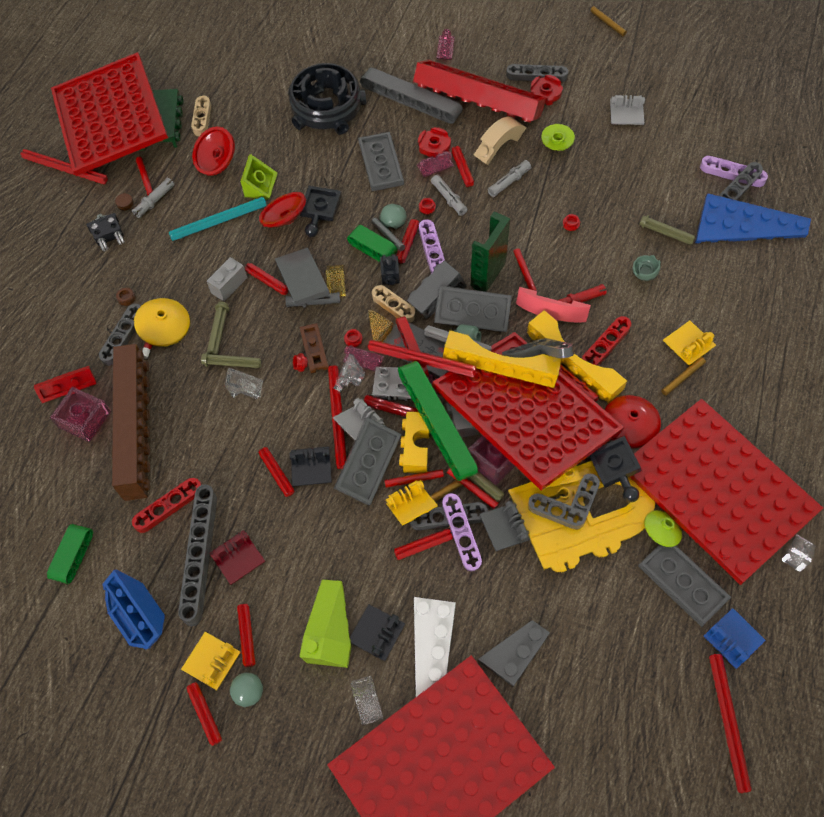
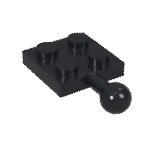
M308 186L305 195L306 204L300 213L302 217L312 218L311 223L305 227L307 236L315 237L318 234L317 224L319 219L334 221L342 196L341 191Z
M625 436L601 446L590 455L605 488L620 481L624 489V500L630 503L638 500L639 491L631 486L628 477L641 472L642 469Z

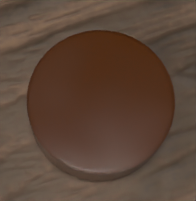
M126 193L118 195L115 199V203L120 210H128L134 204L132 197Z
M122 288L116 293V299L120 305L128 306L135 301V294L130 288Z

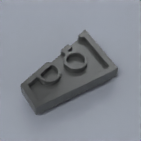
M531 620L481 656L478 662L514 687L550 632Z

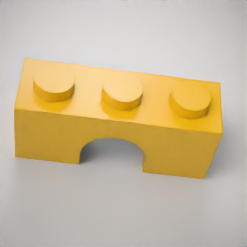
M407 412L406 419L402 420V430H405V436H401V448H404V454H400L399 466H403V473L427 472L428 448L417 447L414 443L418 439L429 438L430 431L419 412Z

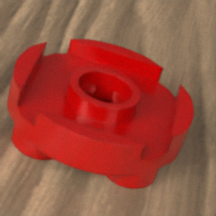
M545 75L544 78L536 77L532 81L530 88L531 93L547 97L546 105H552L554 101H557L561 97L563 90L561 81L552 75Z
M435 127L427 132L424 130L418 137L419 152L429 157L443 158L444 154L451 147V138L448 136L447 131Z

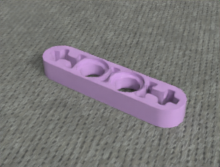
M705 156L700 164V169L703 172L734 180L739 175L738 172H742L747 167L746 165L713 156ZM721 167H727L729 171H723ZM751 170L749 176L752 175L755 171L757 172V170ZM763 171L759 177L760 179H757L752 186H764L768 178L767 173ZM744 179L738 181L744 184H748L747 181Z
M423 220L419 223V234L432 274L436 265L441 264L445 259L434 223L431 220ZM425 227H427V228L429 229V233H428V234H427V232H426ZM427 240H434L435 243L432 244V245H429V244L426 243V241H427ZM436 253L439 255V257L433 259L430 257V255Z
M447 494L443 498L442 506L465 569L475 571L481 566L482 560L464 508L456 494ZM449 498L452 501H457L454 507L456 511L460 510L461 513L449 516V513L453 512L451 506H446ZM461 517L464 520L463 527H454L453 519ZM461 537H469L471 545L466 548L462 547L459 543ZM474 548L475 552H471L473 559L477 558L478 560L475 563V567L466 563L469 560L468 553L463 555L462 552Z

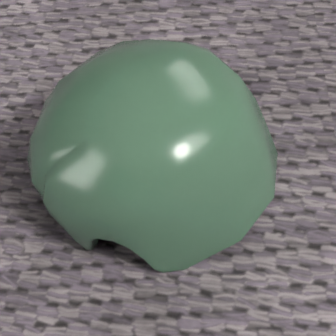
M397 204L386 205L379 217V221L387 229L389 227L397 229L403 226L407 219L406 211Z
M643 255L633 262V273L640 280H652L660 272L661 262L654 255Z
M245 672L232 680L230 695L235 704L242 707L253 706L262 697L263 685L256 674Z

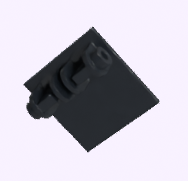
M329 446L293 449L289 452L292 469V487L332 483Z
M368 604L350 636L351 644L386 661L406 623L400 621L397 615H389Z

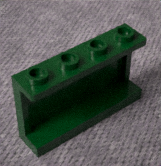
M178 89L152 90L168 138L161 142H172L174 148H178V141H181L179 129H182L180 117L183 116L181 105H184L183 96L179 94Z
M493 212L490 216L489 238L486 243L481 244L477 241L472 243L470 286L477 291L487 292L506 264L510 218L497 212Z

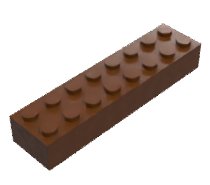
M136 344L113 347L112 486L124 501L148 498V491L151 488L150 480L148 479L150 463L147 461V455H150V446L147 443V438L150 437V430L147 426V421L150 420L149 410L147 409V404L150 402L149 394L147 393L149 379L146 371H149V363L144 359L143 351H140Z

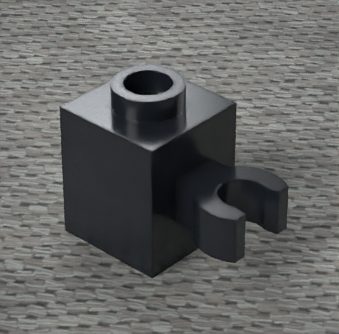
M392 254V256L385 257L383 255L380 257L382 285L400 284L398 256Z

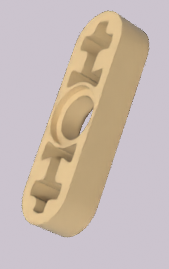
M200 96L195 101L191 127L196 136H200L208 129L211 102L207 96ZM200 114H205L202 118L198 117Z
M378 285L373 288L372 298L374 302L396 318L405 316L409 323L414 321L415 309L413 306L385 286ZM396 301L399 304L396 307H390L389 303Z

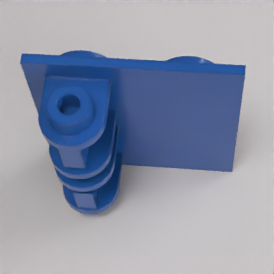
M733 608L704 635L735 669L744 663L766 641Z

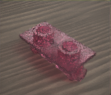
M447 28L442 31V36H439L437 59L452 60L455 36H451V31Z
M444 151V153L436 155V158L422 159L417 164V167L423 177L453 167L454 164L450 159L452 158L451 152Z
M350 345L345 347L344 353L346 355L343 362L376 371V367L381 366L384 356Z

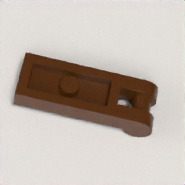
M318 324L300 327L310 373H316V370L321 369L323 371L328 370ZM321 359V362L314 363L313 360Z

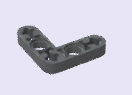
M548 338L539 339L502 352V356L515 358L533 357L539 354L556 358H568L574 355L572 344Z
M594 474L583 476L571 506L542 494H533L529 498L528 508L536 515L572 529H580L585 524L598 491L599 478ZM590 480L593 481V485L591 486L588 493L585 490L587 488V483ZM580 497H585L588 499L589 504L581 506L577 500ZM537 500L541 501V504L538 506V508L534 507V503H536ZM548 503L550 505L548 506V511L545 512V507ZM559 507L563 513L560 516H555L551 513V509ZM566 511L569 512L567 520L564 519ZM575 515L579 516L577 523L573 522Z

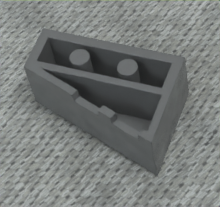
M445 260L434 268L432 274L426 277L418 289L412 291L407 299L409 304L425 319L435 313L439 286L461 287L462 289L467 286L460 273Z

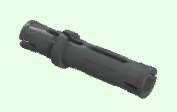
M340 292L330 293V295L298 306L307 307V305L340 303ZM286 296V307L295 306L292 297Z

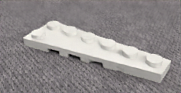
M414 597L416 697L447 674L456 602Z

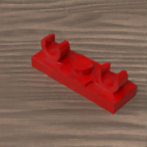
M86 366L35 384L34 389L41 403H45L97 383L90 367Z

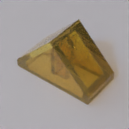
M345 265L326 267V282L329 293L340 292V296H346Z
M368 310L373 340L383 342L393 329V322L373 310Z

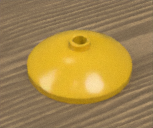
M157 298L144 303L137 310L134 317V327L138 336L146 343L154 346H170L186 336L190 327V317L185 307L179 302L168 298Z

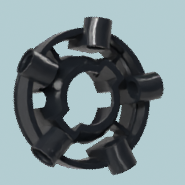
M321 63L305 68L296 75L288 89L290 106L294 115L291 121L298 130L306 126L315 129L334 128L338 135L345 134L349 130L348 122L357 115L361 105H367L365 90H360L354 74L337 64ZM316 80V83L311 85V82ZM347 83L350 85L351 96L348 95ZM325 88L333 89V94L338 97V105L334 107L330 97L324 99L315 97L318 94L324 93Z

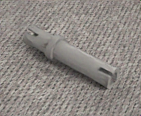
M524 160L517 167L510 169L507 175L488 188L490 196L495 197L511 183L521 179L522 175L531 169V164Z
M440 175L433 176L431 183L447 200V204L453 207L459 216L464 215L468 209L460 201V197L454 194Z
M166 178L152 193L142 198V202L132 209L133 214L135 215L138 212L136 217L141 218L146 211L151 210L154 204L175 186L173 181L169 183L171 179Z

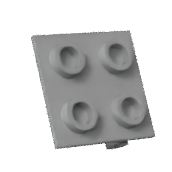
M627 95L611 97V124L644 125L643 104L645 103V97H642V95L633 96V99L632 95L629 96V99H627Z
M376 367L373 397L387 399L388 396V400H390L391 396H394V400H396L397 396L399 400L405 401L411 399L399 377L398 367Z
M359 398L354 400V407L333 417L354 440H356L366 417L384 425L383 419L370 406L367 407L363 399Z

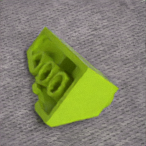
M321 581L304 633L300 658L306 663L348 668L352 645L349 637V624L346 616V602L342 581Z

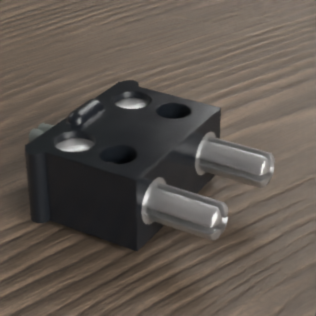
M115 213L105 216L99 214L97 219L86 224L97 245L101 246L103 251L105 249L108 250L106 243L117 239L121 245L119 237L124 244L122 238L124 234L118 224L119 220Z

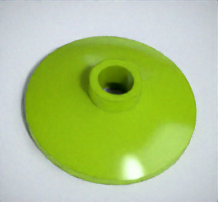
M553 124L543 130L541 139L546 147L559 151L571 147L574 143L575 135L568 126Z
M655 510L648 513L645 517V529L656 543L664 547H674L680 543L682 530L666 512Z

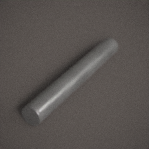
M377 218L372 219V224L400 251L405 249V245Z

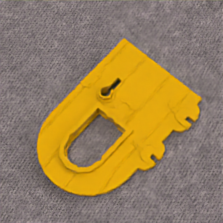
M592 461L577 466L581 480L586 474H594L600 481L598 489L604 487ZM628 477L631 486L639 491L637 501L596 518H593L589 511L584 526L580 529H572L532 513L528 508V502L533 494H542L550 498L555 496L557 498L558 495L564 494L565 497L560 496L556 500L571 506L581 481L546 488L542 491L534 483L529 482L508 490L513 503L517 504L518 514L522 515L521 519L524 520L523 524L526 531L529 530L530 532L528 534L543 569L551 568L555 572L567 571L566 563L569 569L575 568L579 563V557L589 553H593L597 557L608 556L607 548H609L611 554L616 553L620 549L622 541L634 537L645 528V517L648 513L654 511L655 502ZM589 480L587 483L586 492H589L593 481ZM583 497L578 498V503L581 506H585ZM537 500V502L534 503V507L538 508V506L541 504V501ZM548 503L545 507V512L548 511V506L550 505ZM559 507L551 509V513L555 516H560L563 513ZM566 511V514H565V517H564V519H566V520H567V516H568V514H569L568 511ZM575 515L573 522L577 523L579 516Z

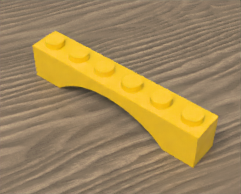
M545 310L528 323L527 333L531 339L548 338L564 342L558 328V321ZM576 354L568 358H560L561 364H564L582 382L587 383V387L595 391L599 398L605 400L608 404L625 389L627 380L612 368L593 365Z
M450 330L443 352V358L474 365L476 368L552 388L555 386L561 363L560 358L545 354L526 358L502 356L481 347L468 335Z

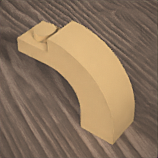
M512 117L501 118L481 137L482 143L474 153V156L489 165L499 148L508 140L518 141L526 127Z

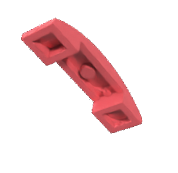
M519 287L516 300L518 306L536 315L545 310L555 320L576 323L587 321L591 306L577 301L569 304L538 296L537 291Z

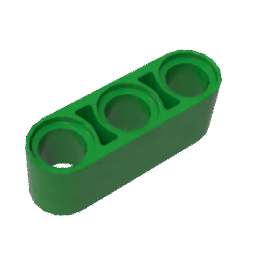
M358 225L347 237L348 242L353 247L379 262L380 257L383 255L387 257L398 252L397 247L392 242L362 225Z
M76 524L69 525L48 568V579L65 584H70L73 581L92 540V529Z

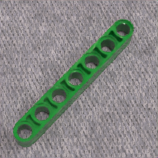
M413 361L398 367V374L455 478L458 481H462L477 474L478 468L420 364L417 361Z

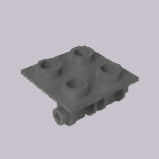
M512 500L506 502L504 507L480 514V518L495 551L530 540L528 535L530 532L529 530L526 531L523 524L524 520L521 519L522 515L518 514L517 504L513 503Z

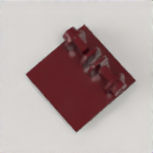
M244 530L209 553L230 585L266 562Z

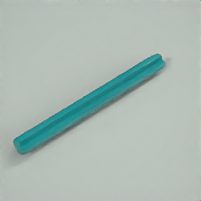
M260 197L171 230L169 235L171 240L174 241L266 207L267 204L264 197Z

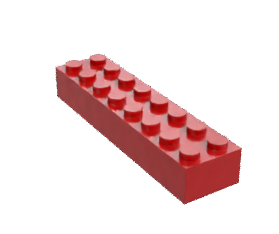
M431 60L417 62L413 82L418 83L419 87L433 88L432 91L445 92L447 96L453 98L458 96L464 102L471 103L473 101L477 103V106H488L495 112L504 111L510 117H522V120L525 122H531L541 117L547 98Z

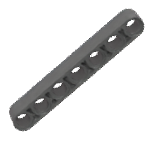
M372 67L360 78V84L364 88L450 124H453L463 111L462 106L451 99Z
M206 484L199 486L195 492L178 610L180 619L191 627L198 625L202 619L210 560L209 553L211 552L217 506V496L212 487ZM210 494L207 499H202L204 495ZM208 513L206 517L200 518L201 514ZM200 532H205L202 537H197ZM203 551L199 557H194L196 552ZM200 570L198 576L192 577L194 571ZM197 590V594L190 598L189 594ZM195 611L191 618H186L188 612Z

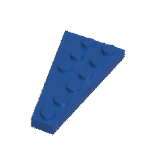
M707 193L695 243L724 240L747 241L779 237L802 238L808 235L811 219Z

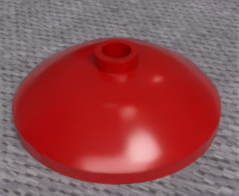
M212 127L199 136L192 154L194 166L199 172L208 176L216 175L230 164L235 150V142L231 133L223 127Z
M291 192L278 197L263 209L259 216L260 223L269 228L291 224L305 207L306 198L301 192Z
M624 395L613 399L606 406L605 411L624 427L620 434L611 439L612 441L625 436L630 447L636 449L643 447L659 434L661 428L660 415L653 404L646 399L634 395Z

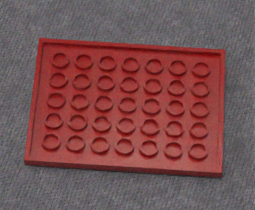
M138 52L51 87L70 164L75 176L168 138Z
M514 332L492 345L491 352L502 355V352L527 344V342ZM476 368L473 377L449 371L432 383V387L541 491L620 434L624 428L560 371L554 388Z
M702 398L634 453L642 471L630 476V478L740 585L823 509L818 502Z
M472 655L327 764L361 817H495L555 768Z

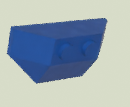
M113 570L102 584L103 590H105L107 612L129 646L150 649L162 635L165 615L143 583L119 570Z

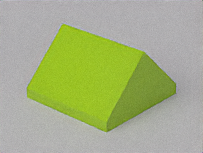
M251 154L248 157L240 181L244 196L256 199L264 197L265 200H268L272 193L277 172Z

